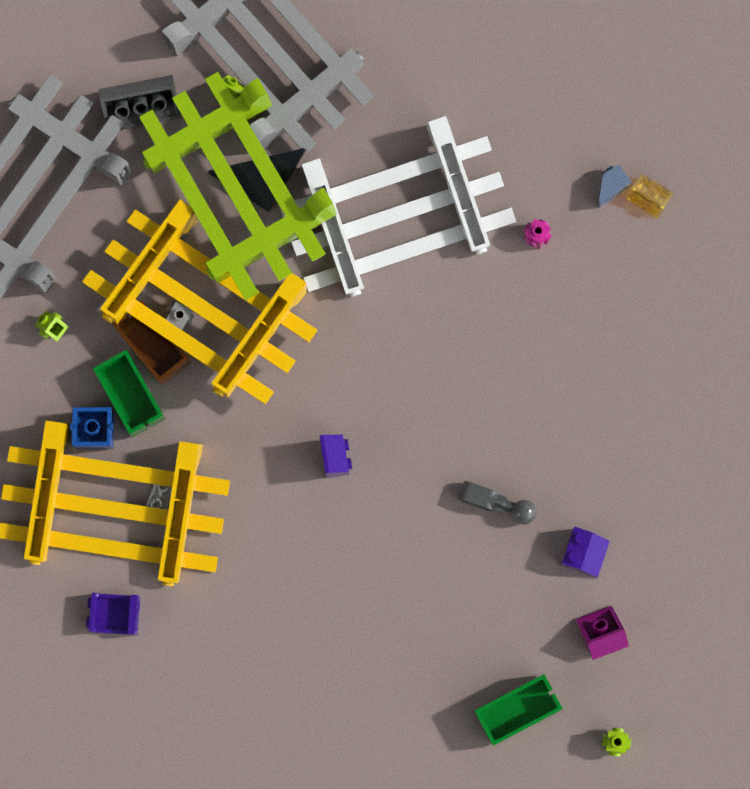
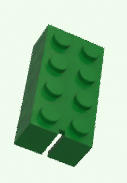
M127 350L93 368L132 438L147 430L146 426L148 424L150 427H153L166 419Z
M545 674L474 711L492 746L563 709L555 693L549 695L548 692L553 689Z

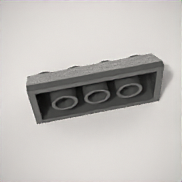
M173 75L99 89L105 123L113 115L125 123L121 130L143 126L139 117L150 110H153L159 122L181 118V113L172 99L177 95Z

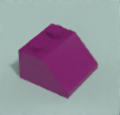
M612 606L576 619L592 660L629 647L625 629Z

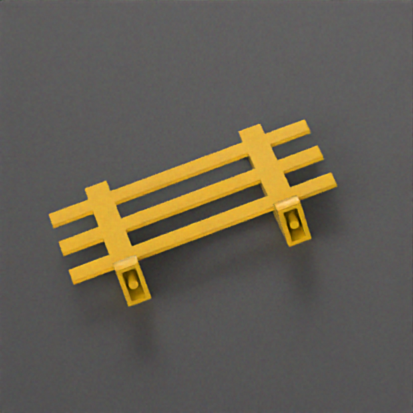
M180 199L161 226L135 209L127 223L151 238L140 255L137 256L115 240H112L104 251L129 268L124 277L115 286L90 270L82 281L83 284L107 299L100 308L102 318L109 323L113 321L118 324L127 312L217 372V376L211 383L213 392L220 397L224 395L229 398L233 390L238 386L266 405L274 391L246 372L258 355L287 374L293 367L296 360L268 342L280 324L308 343L312 340L318 330L290 312L292 307L296 306L307 293L306 282L292 273L286 277L272 299L258 291V294L246 300V302L262 312L252 327L248 329L158 269L171 251L209 277L206 269H208L206 262L211 259L180 239L198 221L192 207ZM232 276L219 282V284L245 300ZM150 282L240 342L228 360L224 359L137 301L136 298L146 284Z
M45 421L41 451L9 447L7 461L38 466L35 489L4 484L1 497L2 500L32 504L29 527L0 523L1 539L26 542L24 559L29 560L30 564L40 565L41 562L47 561L48 548L51 546L159 563L158 580L162 581L163 585L174 586V583L180 581L182 567L216 572L218 557L184 552L188 529L222 534L223 518L190 513L193 491L228 496L230 480L196 475L202 454V444L179 441L175 472L65 455L63 453L70 435V424L55 421ZM61 470L172 487L169 510L58 493ZM59 508L166 525L163 548L51 531L54 510Z

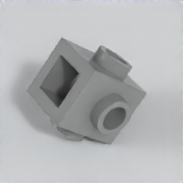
M176 301L175 304L171 302L166 311L169 315L166 320L182 330L185 324L190 325L195 315L191 314L192 310ZM177 311H182L184 316L179 317Z

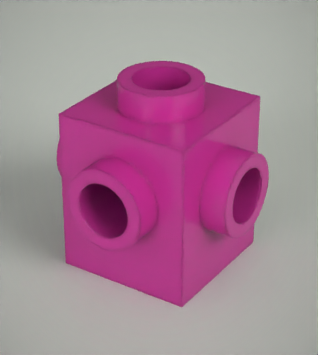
M534 219L532 223L528 222L523 231L526 233L524 240L528 245L541 249L543 244L547 245L552 236L550 234L551 227L542 219H539V221Z

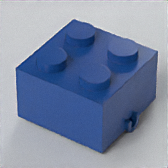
M111 407L73 408L72 423H70L72 446L75 449H114V410Z

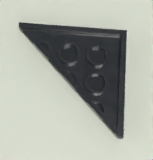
M305 148L268 156L285 185L305 154ZM253 160L230 165L231 170L249 200L269 212L276 199ZM214 169L208 171L210 175L220 181Z

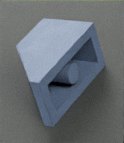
M619 164L615 167L611 165L603 171L604 174L601 179L597 204L599 208L631 186V180Z

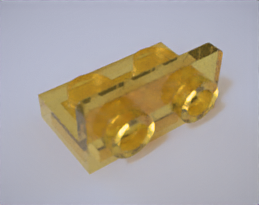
M641 174L626 198L658 218L674 193L646 175Z

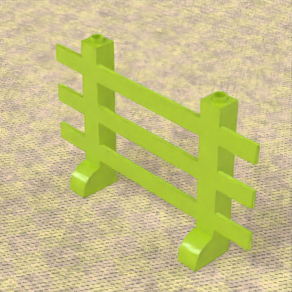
M216 72L205 79L221 106L215 111L201 118L186 91H183L172 98L188 125L182 130L168 137L153 110L139 117L155 144L142 152L145 157L142 161L147 169L151 168L154 174L168 166L219 254L206 262L208 266L206 272L210 279L215 278L217 283L232 276L246 301L259 292L245 267L265 257L277 279L280 281L286 278L292 272L278 248L297 237L312 262L319 259L326 253L311 229L336 216L337 213L333 202L324 188L314 193L306 201V205L298 208L247 120L272 106L259 78L247 84L241 91V96L234 99L220 74ZM233 128L285 214L284 218L268 227L264 226L214 139ZM200 147L252 234L251 237L233 247L181 160L182 157Z

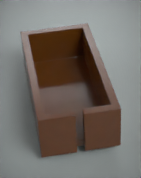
M125 313L118 324L112 323L117 332L161 386L191 363L189 357L181 348L136 318L129 319Z

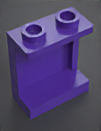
M92 592V597H88L90 616L86 618V628H89V632L138 635L141 597L139 595L130 596Z

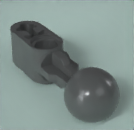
M464 481L458 500L487 511L511 513L514 520L523 525L531 523L537 514L535 505L528 500H520L514 503L508 501L506 496L500 495L497 491L468 481Z

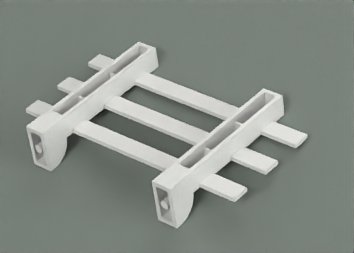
M444 116L429 121L426 127L437 153L331 189L320 158L302 164V171L311 195L295 200L298 208L306 205V201L314 193L324 188L333 202L337 213L336 216L322 223L324 231L314 234L322 248L329 246L336 267L304 277L308 292L341 282L345 295L350 294V297L360 295L361 290H364L360 277L361 274L465 239L471 253L476 252V255L487 252L486 248L490 247L486 232L516 222L512 207L481 218L474 196L504 187L500 172L469 182L462 164L463 160L492 151L488 137L486 136L456 146L447 117ZM442 168L449 189L342 225L335 203ZM454 203L461 225L354 260L348 239ZM280 208L281 213H282V216H283V218H284V217H285V214L283 213L282 209ZM299 239L292 241L296 256L307 253Z

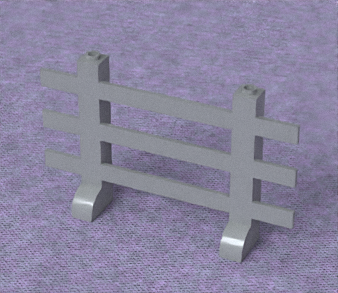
M171 0L186 17L182 23L180 21L174 22L162 30L166 44L177 56L203 37L245 86L259 78L214 27L231 13L299 90L282 105L260 80L272 106L266 109L270 113L266 119L260 118L250 124V127L264 149L286 132L300 149H306V154L316 145V142L298 121L315 108L332 129L335 130L345 119L328 101L327 97L342 85L349 90L362 106L374 97L355 75L364 68L363 56L351 48L339 57L290 0L269 1L328 67L312 81L243 4L246 0H209L199 9L191 0Z
M52 75L48 77L32 101L18 94L9 103L8 110L13 116L18 118V121L0 144V171L31 128L49 140L0 207V235L62 148L80 160L17 249L0 239V264L4 266L0 271V299L17 275L44 293L53 284L56 277L52 271L41 263L33 261L30 257L93 168L120 186L123 185L132 172L125 159L106 151L124 126V122L111 115L92 142L75 131L94 104L83 95L78 98L62 122L44 111L63 85V82Z

